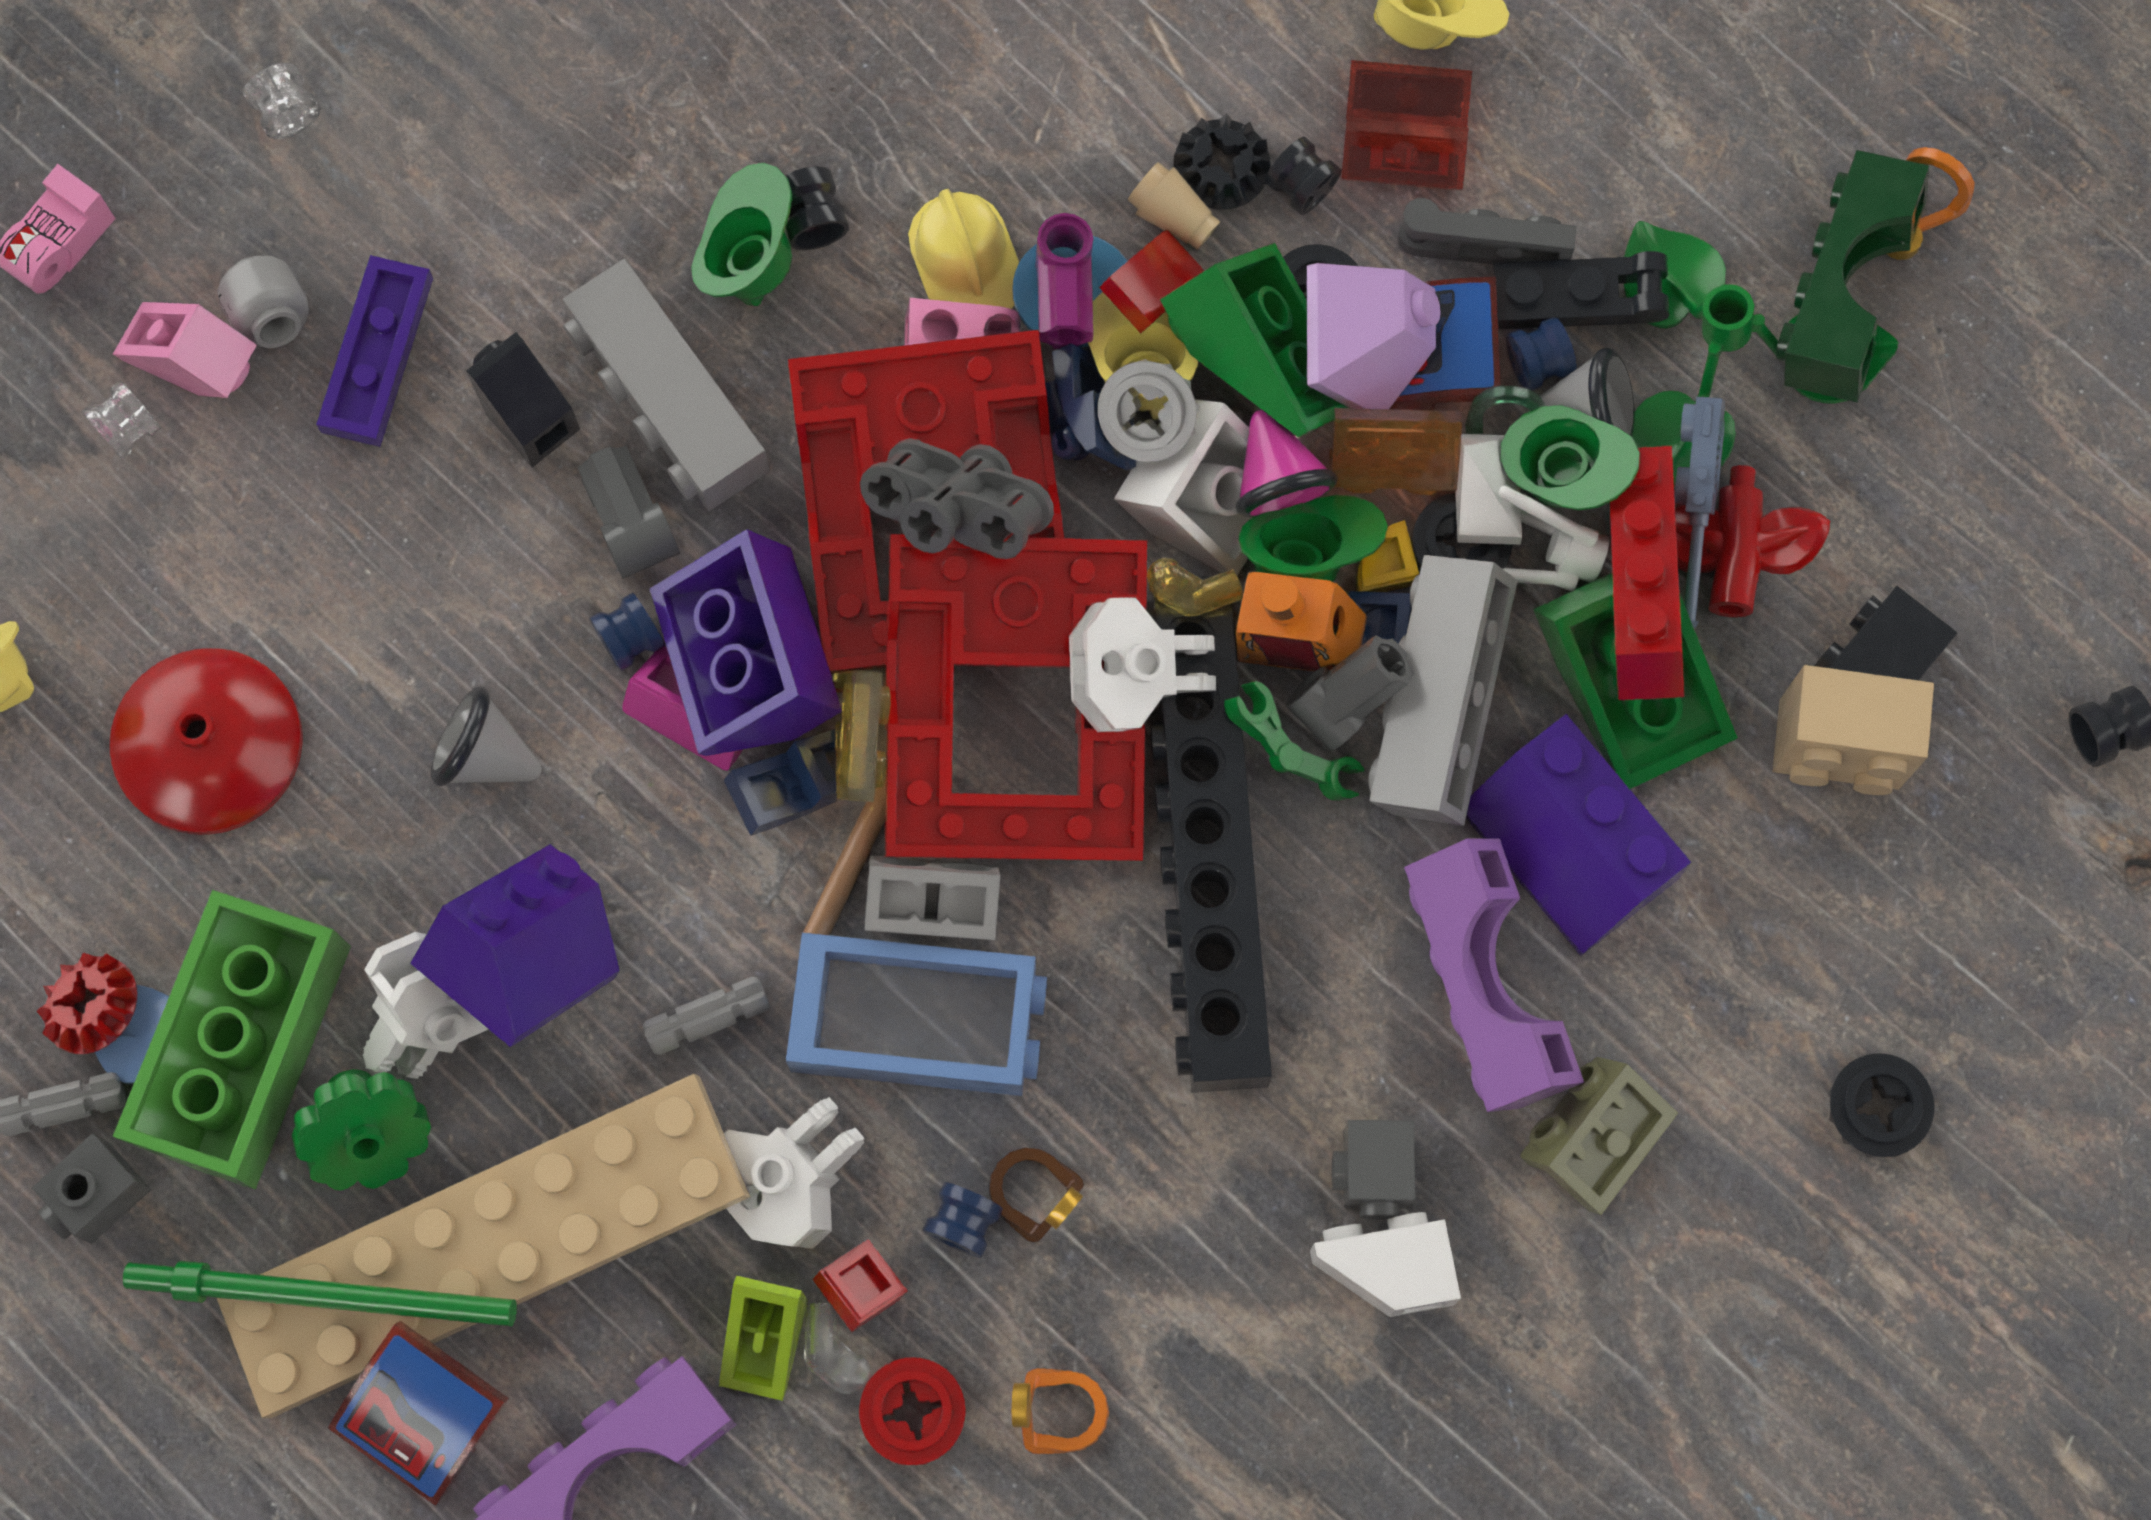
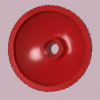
M203 648L181 652L160 661L148 669L132 684L124 695L114 716L110 733L112 768L118 784L126 797L140 812L155 823L177 832L194 835L228 832L262 816L274 806L289 787L297 771L302 753L303 732L301 718L297 705L284 683L274 672L256 659L236 651L219 648ZM199 720L206 722V729L201 736L193 739L187 738L186 731L191 723Z

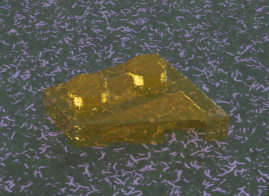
M858 670L834 672L833 683L836 692H843L841 722L836 721L834 726L836 799L874 802L875 789H882L886 778L885 751L877 750L879 725H886L889 719L890 689L888 686H882V672Z

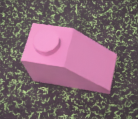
M142 302L113 355L128 364L198 396L228 398L229 394L238 389L246 379L250 370L248 360L257 344L199 304Z

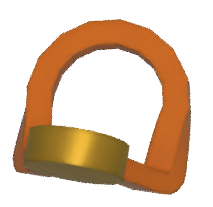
M1922 147L1914 149L1906 158V161L1932 165L1942 169L1956 182L1958 194L1947 208L1921 218L1910 250L1887 253L1891 258L1897 260L1912 258L1918 253L1923 241L1922 232L1954 220L1967 211L1973 197L1975 182L1968 169L1948 153L1935 148Z
M1036 1368L1027 1372L1024 1383H1014L1012 1425L1013 1427H1022L1023 1444L1031 1453L1057 1454L1081 1451L1097 1442L1106 1429L1109 1417L1107 1397L1099 1384L1085 1374L1057 1369ZM1072 1384L1080 1386L1089 1393L1094 1402L1095 1414L1093 1422L1086 1432L1078 1437L1063 1438L1038 1434L1034 1431L1031 1406L1037 1387Z

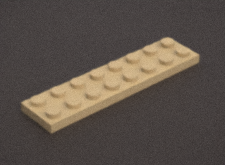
M692 1074L260 1275L515 1299L518 1305L748 1199L750 1195L700 1076ZM217 1298L262 1418L278 1416L369 1374L394 1336H400L415 1348L421 1350L477 1324Z

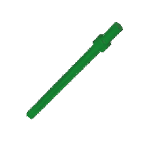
M181 1260L177 1262L175 1267L129 1262L123 1272V1286L125 1289L171 1293L175 1301L203 1303L207 1297L510 1327L513 1326L517 1313L515 1299L211 1270L208 1263Z

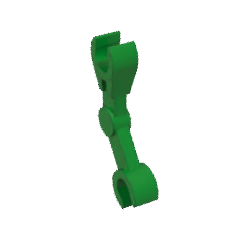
M1254 681L1241 685L1245 693L1252 699V713L1247 710L1240 696L1224 700L1225 712L1228 718L1261 743L1268 753L1270 764L1275 771L1279 773L1290 772L1318 783L1322 794L1330 800L1340 801L1359 796L1358 792L1346 790L1340 785L1338 773L1339 770L1347 774L1364 772V767L1361 763L1352 757L1326 760L1301 750L1297 744L1291 742L1281 728L1282 725L1273 696L1263 683Z

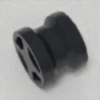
M1303 136L1290 144L1275 160L1265 177V183L1276 192L1284 191L1291 197V206L1299 214L1305 215L1313 210L1329 194L1339 180L1342 169L1332 160L1323 161L1316 155L1315 145Z

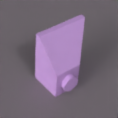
M1323 263L1307 265V385L1371 420L1383 418L1436 348V324L1440 320V304L1435 294V288L1401 269Z

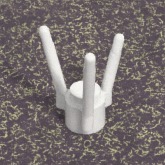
M1508 486L1500 487L1499 495L1501 498L1521 509L1522 523L1552 536L1546 553V561L1555 564L1556 571L1504 568L1503 570L1517 579V583L1554 585L1569 591L1575 590L1578 579L1589 583L1597 579L1608 552L1609 536L1599 533L1597 530L1579 525Z

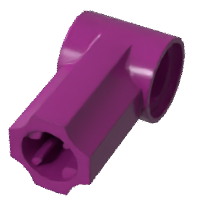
M1069 213L1055 214L1046 219L1040 226L1037 236L1035 267L1038 278L1040 342L1052 345L1054 349H1059L1070 343L1079 346L1092 342L1094 337L1092 290L1093 234L1090 226L1084 219ZM1067 247L1078 254L1073 257L1063 258L1056 256L1051 251L1055 248Z

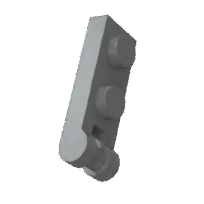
M1416 198L1405 206L1398 234V243L1404 252L1413 256L1484 264L1570 260L1575 249L1577 226L1561 224L1558 219L1549 216H1532L1526 220L1500 218L1497 213L1486 209H1472L1464 214L1440 211L1437 205L1430 199Z

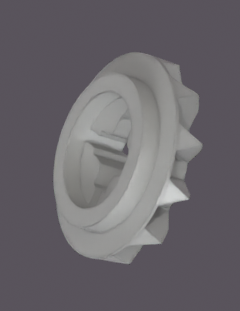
M1143 359L1121 367L1108 378L1099 396L1098 418L1103 434L1117 451L1137 461L1155 462L1175 455L1187 444L1196 432V417L1200 406L1195 402L1191 391V381L1184 379L1173 370L1171 364H1161ZM1139 394H1142L1148 401L1156 397L1160 399L1166 396L1169 401L1163 404L1164 408L1158 413V417L1162 422L1161 425L1157 426L1153 420L1148 419L1143 423L1138 421L1131 426L1129 420L1136 416L1135 412L1141 407V402L1138 399Z

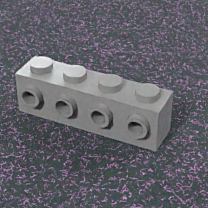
M625 258L562 299L570 321L563 325L567 336L583 357L591 351L604 368L597 373L603 386L617 404L625 399L630 403L638 414V417L632 420L633 426L652 452L661 447L674 464L667 469V472L687 501L697 496L706 510L710 512L770 472L766 451Z
M1424 555L1420 574L1412 582L1410 589L1412 611L1407 633L1401 638L1399 645L1407 653V660L1414 674L1408 685L1389 698L1384 706L1382 721L1385 732L1379 757L1374 760L1369 773V788L1371 791L1369 802L1394 816L1464 826L1518 581L1494 562Z

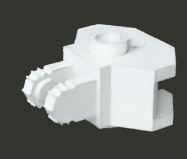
M1109 598L1105 602L1093 603L1069 635L1071 701L1097 732H1122L1141 728L1163 697L1177 695V693L1216 691V676H1210L1207 673H1189L1186 676H1176L1175 653L1202 655L1208 651H1215L1214 636L1174 635V630H1162L1136 598ZM1102 659L1104 660V670L1101 665Z
M414 932L377 948L364 969L378 995L372 1007L380 1017L369 1035V1041H366V1046L363 1047L364 1054L362 1056L364 1057L366 1069H371L378 1073L391 1071L396 1062L398 1074L418 1079L419 1076H423L425 1071L427 1072V1066L431 1065L439 1051L453 1053L459 1042L488 1030L487 1027L410 964L426 934Z
M830 1097L814 1104L788 1129L777 1127L769 1136L727 1130L724 1133L750 1195V1198L726 1209L752 1240L813 1249L832 1231L830 1188L839 1181V1178L834 1173L852 1155L857 1153L864 1144L865 1138L856 1128L846 1130V1132L838 1135L819 1155L809 1142L826 1128L839 1113L837 1105Z

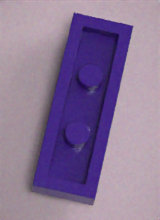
M370 255L316 423L321 433L381 447L434 279L430 269Z

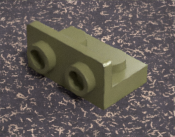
M1596 1057L1580 1068L1584 1083L1570 1088L1554 1111L1536 1123L1529 1136L1530 1142L1521 1152L1520 1157L1529 1166L1546 1171L1589 1212L1602 1215L1678 1115V1112L1628 1064Z

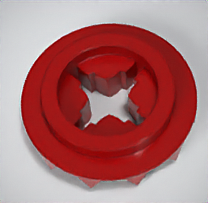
M82 953L79 962L75 965L60 964L61 976L54 985L43 986L48 998L46 1004L37 1010V1013L45 1023L42 1034L57 1047L72 1054L97 1052L114 1042L129 1025L136 1009L138 996L135 978L125 964L107 953L98 957ZM88 989L97 996L95 1000L86 1003L85 1013L82 1014L73 1007L75 1003L84 1000L85 990Z
M908 1357L886 1364L870 1378L860 1399L859 1419L865 1438L877 1453L900 1465H926L940 1458L952 1449L965 1424V1399L958 1382L943 1366L924 1358ZM909 1383L911 1392L915 1393L919 1403L930 1402L932 1405L941 1402L942 1407L932 1409V1413L922 1417L923 1428L920 1429L922 1435L920 1440H916L915 1432L910 1430L906 1421L896 1422L895 1419L884 1421V1417L894 1415V1411L903 1407V1396L905 1395L903 1385Z

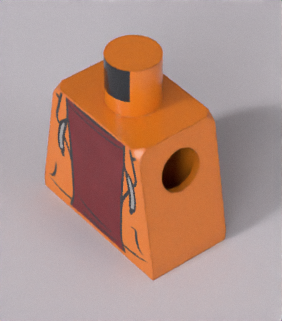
M1250 572L1247 575L1237 623V658L1239 662L1315 671L1322 666H1326L1331 670L1362 646L1367 616L1337 583L1332 581ZM1333 625L1338 626L1336 635L1334 634Z

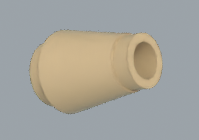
M1159 162L1149 170L1128 198V201L1138 209L1135 215L1164 231L1167 229L1174 237L1189 243L1196 250L1207 241L1221 222L1212 215L1210 209L1175 167L1169 171Z

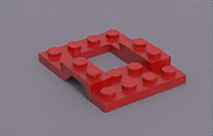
M1039 330L788 359L807 507L809 541L821 642L830 673L886 667L888 601H881L871 511L861 494L860 481L862 474L873 464L886 462L890 450L901 440L908 438L920 440L923 443L946 450L959 458L969 448L979 444L988 445L1000 451L1008 460L1012 474L1040 484L1048 492L1053 502L1054 515L1051 523L1041 532L1029 534L1028 537L1064 538L1052 453ZM1021 495L1013 504H1015L1020 498H1022L1023 495Z
M904 534L890 535L885 730H887L885 857L1143 861L1144 724L1141 728L1122 732H1097L1075 706V734H1078L1077 795L952 793L954 666L1070 668L1069 635L1093 603L1105 602L1109 598H1136L1146 610L1147 540L1028 537L1025 548L1015 557L1001 559L965 546L954 538L944 550L937 553H928L914 547ZM1102 659L1101 665L1104 670V660Z

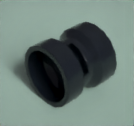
M814 166L795 170L785 175L789 179L792 192L789 220L786 224L791 247L796 250L818 249L828 246L845 236L849 226L843 208L836 205L833 199L837 191L831 170L826 167Z
M2128 686L2111 693L2108 701L2102 703V705L2095 702H2087L2072 708L2069 712L2068 722L2074 743L2081 756L2092 767H2099L2114 761L2118 756L2119 750L2128 748L2132 751H2139L2151 746V706L2143 693L2135 686Z

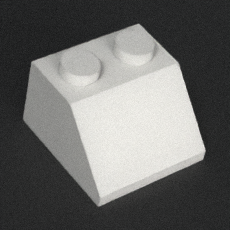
M1195 399V402L1200 406L1196 417V432L1179 452L1167 459L1155 462L1136 461V467L1132 468L1114 500L1152 535L1217 571L1236 578L1248 559L1241 550L1238 540L1242 525L1252 518L1238 514L1235 508L1240 498L1249 427L1225 403Z

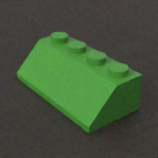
M212 890L113 1137L192 1169L256 1190L351 945L334 929Z

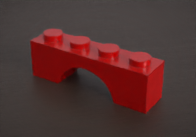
M1672 446L1638 448L1640 452L1639 470L1631 486L1617 499L1610 502L1615 653L1619 700L1684 697Z

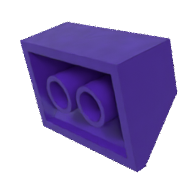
M746 529L650 588L698 754L710 756L792 741L843 712L790 547Z
M1567 714L1518 750L1470 796L1466 819L1483 839H1500L1511 873L1580 956L1589 951L1679 880L1691 864L1687 856Z
M551 844L443 905L410 962L412 966L509 1047H512L613 981L620 971L599 884L581 870L576 860L558 851Z

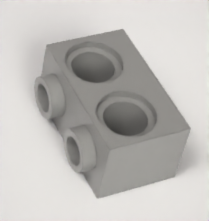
M870 856L864 930L995 940L1000 887L998 865Z

